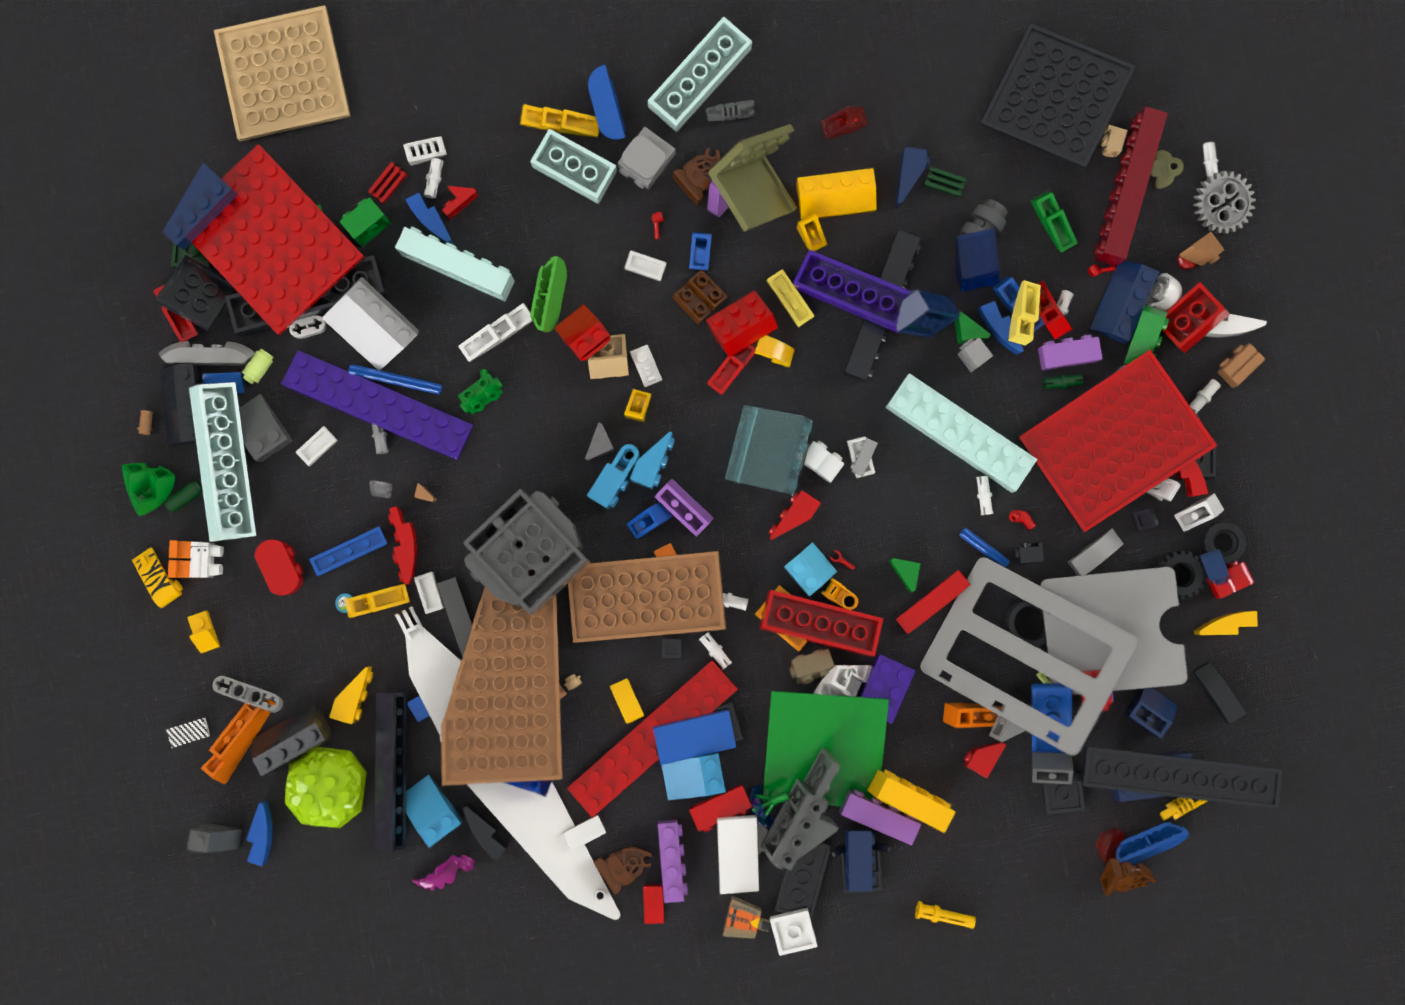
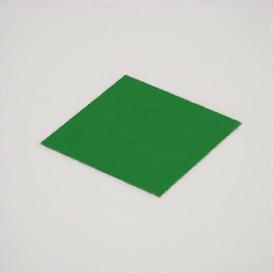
M772 691L763 795L774 797L785 791L789 794L797 779L805 780L821 748H824L840 764L837 775L830 782L828 792L823 795L828 801V806H841L847 790L853 792L856 789L865 794L864 797L868 799L876 798L868 791V788L878 770L882 771L889 699Z

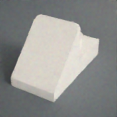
M1167 478L1146 493L1160 501L1165 499L1171 502L1181 485Z

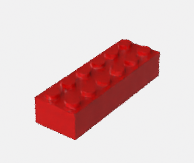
M770 590L767 594L759 629L874 657L883 618Z

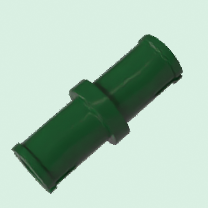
M1079 373L1075 375L1060 374L1057 377H1044L1042 382L1050 384H1043V388L1047 390L1082 386L1083 381L1078 379H1083V376Z

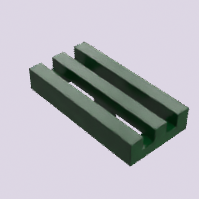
M930 167L924 186L960 198L967 178ZM932 173L960 182V184L932 175ZM930 179H931V180H934V181L943 183V184H945V185H949V186L958 188V191H955V190H953V189H950V188H947V187H944V186H941V185H938V184H935V183H932V182H929V181H930Z

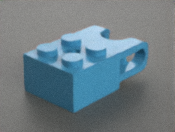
M631 444L624 445L612 464H606L587 496L608 510L610 507L614 508L620 499L617 497L619 492H624L630 483L628 478L634 470L637 460L640 458L638 449ZM633 452L634 457L632 459H626V453Z

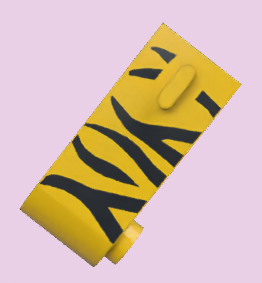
M152 547L132 559L149 594L160 608H163L182 595L181 590L183 588L177 580L173 581L168 578Z

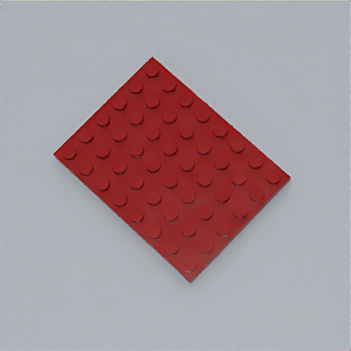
M258 144L221 178L238 195L192 243L280 336L355 267L364 256Z
M1151 350L1019 437L1028 452L1037 459V465L1084 532L1217 446Z

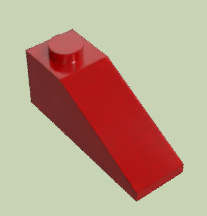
M1041 281L1038 283V285H1041L1039 314L1053 337L1057 339L1072 330L1047 286Z

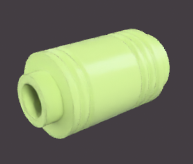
M262 349L256 351L242 371L244 374L243 378L251 384L254 381L259 383L271 363H273L272 359L274 357Z

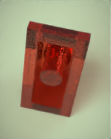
M848 106L821 121L826 139L849 134L868 125L863 107Z

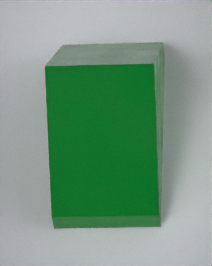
M959 312L961 316L955 320L958 345L966 343L971 338L974 341L980 338L984 342L990 337L991 334L964 313Z
M895 558L888 560L908 591L914 592L921 563Z

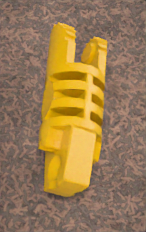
M1179 797L1166 804L1167 809L1162 811L1160 816L1163 821L1171 817L1176 820L1208 801L1198 800L1194 803L1192 799Z

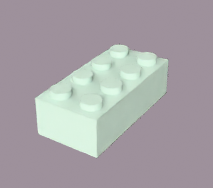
M551 129L547 131L530 161L534 169L598 204L617 172L616 165Z

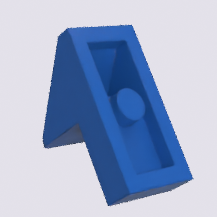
M692 233L689 268L708 270L712 234Z

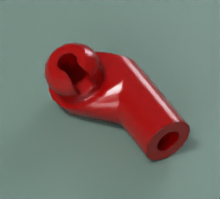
M1013 510L1009 514L1011 522L1023 523L1028 531L1036 526L1027 511Z

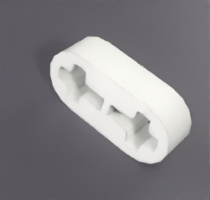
M314 315L296 320L289 327V331L295 338L302 339L323 333L327 328V323L321 316ZM316 320L322 322V324L319 325V329L310 326L316 324ZM298 325L306 327V329L301 330V334L295 332Z

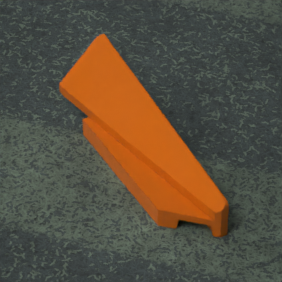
M266 699V703L275 705L273 701ZM245 703L211 746L209 751L214 755L201 769L212 779L226 784L271 712Z

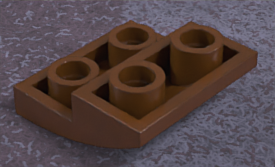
M700 270L672 298L699 325L728 296L703 270Z

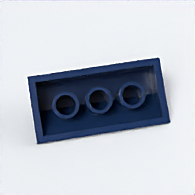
M1123 261L1116 266L1089 330L1123 345L1129 342L1159 275V271L1143 264Z
M913 290L902 301L896 329L901 333L931 338L961 315L950 297Z

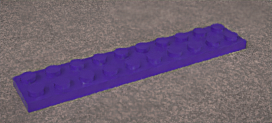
M299 350L281 383L286 388L368 423L375 424L380 428L457 461L473 429V425L360 376L349 374L346 370Z

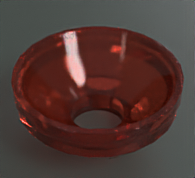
M1114 828L1100 834L1096 848H1098L1100 858L1106 863L1109 862L1110 858L1116 859V850L1120 843L1125 840V834L1122 830Z

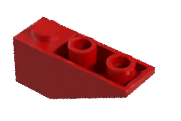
M804 491L800 493L795 492L790 500L792 505L789 509L785 508L779 516L782 519L778 525L774 524L768 532L771 535L769 539L772 540L810 520L821 503Z

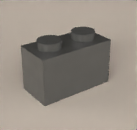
M1032 752V783L1072 784V755L1067 753Z

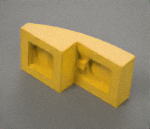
M765 335L758 340L755 353L771 358V362L790 367L795 349Z
M628 678L610 686L627 724L644 716Z

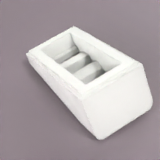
M441 136L403 145L407 160L411 166L429 161L432 158L447 155ZM435 143L438 144L439 152L435 150ZM428 145H430L432 153L430 154L428 153L426 147ZM419 148H423L424 155L420 154ZM411 150H415L417 156L413 157Z

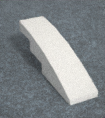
M522 303L509 314H504L492 324L482 328L458 347L467 360L471 362L533 321L530 316L531 312L526 304Z

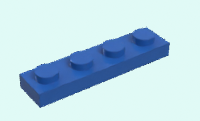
M379 526L309 560L316 575L321 576L389 543L382 528Z

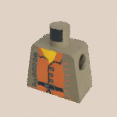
M732 896L723 929V936L753 939L756 936L757 929L768 932L770 920L760 918L761 908Z

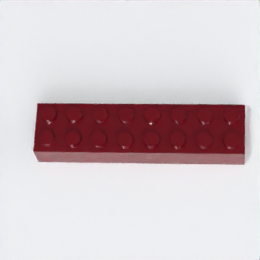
M1145 107L1131 120L1129 126L1132 129L1131 134L1127 136L1124 146L1127 148L1125 153L1121 155L1119 161L1121 168L1120 171H1117L1114 178L1116 186L1115 189H1112L1109 200H1111L1110 207H1107L1104 213L1106 221L1099 231V236H1101L1100 242L1094 248L1093 254H1096L1095 261L1116 267L1127 258L1168 113Z

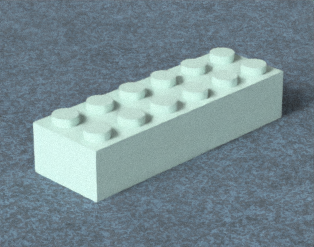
M723 17L650 97L648 108L677 132L752 49V41Z
M404 227L395 246V249L403 257L502 301H506L515 282L511 276L512 274L509 273L510 270L502 266L496 268L491 265L492 262L484 258L478 260L474 257V254L466 250L462 253L457 250L456 246L448 242L444 245L435 236L428 235L426 237L417 228L411 227L408 229Z

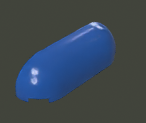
M602 65L591 73L588 80V90L599 129L606 137L614 140L626 138L624 133L626 129L612 79H609L606 65Z
M1170 822L1160 824L1122 841L1116 850V859L1119 860V863L1130 862L1133 865L1175 847L1189 836V832L1184 827L1171 824Z

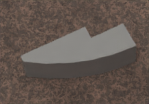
M1111 528L1081 550L1068 563L1077 576L1086 575L1124 543Z

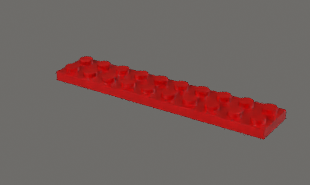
M712 660L567 789L593 818L659 759L653 726L712 713L738 689Z

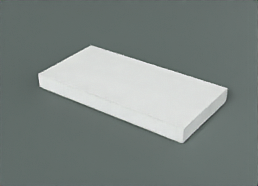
M756 815L717 818L720 894L759 891Z

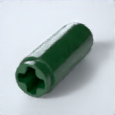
M198 480L190 482L164 502L165 506L172 513L178 511L202 494V484Z

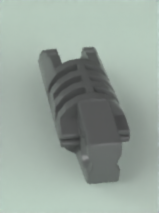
M754 100L737 101L736 103L731 102L725 103V105L720 104L706 108L707 120L725 121V119L735 120L736 118L755 116L753 109Z

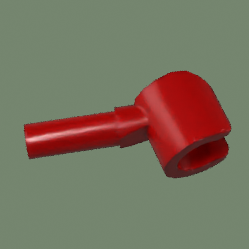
M660 211L652 215L655 239H659L658 223L664 221Z
M1095 264L1087 270L1091 277H1095L1104 272L1114 271L1115 266L1100 269Z
M834 550L835 553L839 554V559L834 560L830 557L831 560L835 563L840 562L854 570L855 566L842 558L839 551Z

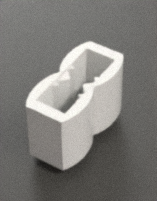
M813 441L808 447L804 465L830 483L843 467V458L835 452L833 454L829 453L826 450L828 447L821 441L817 443Z

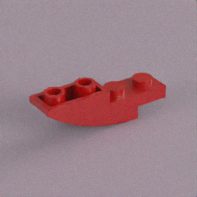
M396 506L390 508V514H388L391 525L394 524L396 532H394L395 540L397 543H400V546L393 548L394 553H392L395 564H399L400 571H398L401 582L409 585L413 582L417 566V539L413 523L405 524L401 509Z

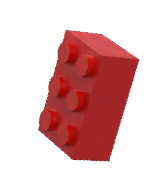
M1199 282L1166 311V318L1169 321L1166 330L1163 331L1185 354L1230 314Z
M755 290L706 319L713 336L728 357H731L778 328L772 312Z

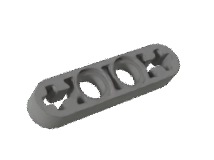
M218 676L213 681L214 691L235 700L273 713L278 712L283 706L282 698L274 693L226 676ZM225 683L231 687L230 689L221 688L220 684ZM242 686L244 689L242 695L236 696V689ZM259 692L260 699L257 702H253V694ZM266 699H268V700H271V701H275L276 704H275V705H270V704L266 703L265 701H266Z

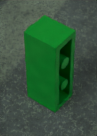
M1144 306L1124 361L1125 364L1131 363L1149 350L1153 353L1155 347L1159 348L1162 337L1159 336L1161 329L1166 330L1169 321L1166 318L1167 312Z

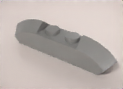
M189 341L174 343L159 352L160 357L171 365L193 363L195 365L246 366L255 354L250 348L235 342H226L224 348L223 345L218 344L211 345V348H204V345L192 344V347H190Z

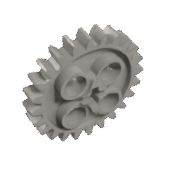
M1221 171L1220 174L1219 172L1213 173V177H1206L1207 182H1201L1203 188L1196 189L1200 195L1194 196L1198 200V203L1193 204V206L1198 207V210L1194 213L1201 215L1197 220H1204L1202 226H1209L1208 231L1215 230V233H1221L1222 231L1225 234L1229 231L1235 232L1236 228H1243L1242 223H1248L1246 217L1253 216L1249 212L1250 209H1255L1251 202L1256 201V199L1251 198L1255 191L1248 190L1252 185H1245L1247 178L1240 179L1241 174L1234 175V171L1228 173ZM1226 185H1228L1230 188L1228 194L1225 191ZM1211 196L1214 197V203H1213V204L1210 203V197H1211ZM1236 201L1239 202V208H1238V209H1236V207H1235V202H1236ZM1221 211L1224 214L1223 220L1219 217Z

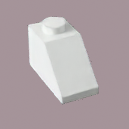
M1214 493L1195 502L1174 516L1185 532L1217 517L1224 508Z

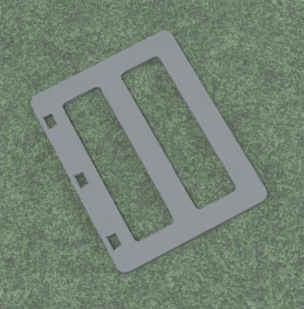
M980 558L967 579L971 585L958 595L922 660L920 668L925 674L1069 755H1076L1082 748L1136 650L1138 640L1134 635L988 558ZM991 582L1110 645L1112 652L1098 677L1092 678L974 614L973 608L987 583ZM963 630L1082 694L1085 697V701L1071 726L1066 727L949 662L947 656L960 632ZM943 671L952 675L950 682L940 677ZM996 700L1006 705L1003 711L992 706ZM1050 731L1060 736L1058 742L1047 737Z

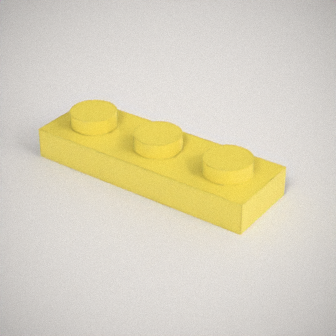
M783 269L766 280L798 328L814 318V314Z

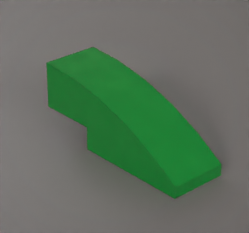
M1047 191L1030 200L1042 225L1059 252L1062 253L1078 244L1065 213L1059 208L1053 192Z

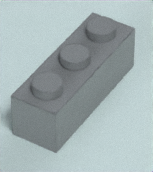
M868 438L862 441L860 445L862 448L855 456L857 458L856 462H853L850 467L852 469L851 472L860 476L864 475L878 444L877 442Z

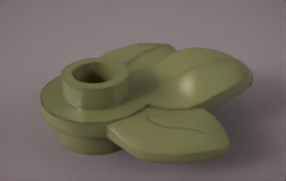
M1159 150L1156 153V160H1154L1150 175L1157 177L1156 188H1164L1171 185L1174 177L1182 173L1184 165L1182 160L1172 157L1168 151ZM1176 164L1178 167L1177 169L1172 170L1170 168V165Z

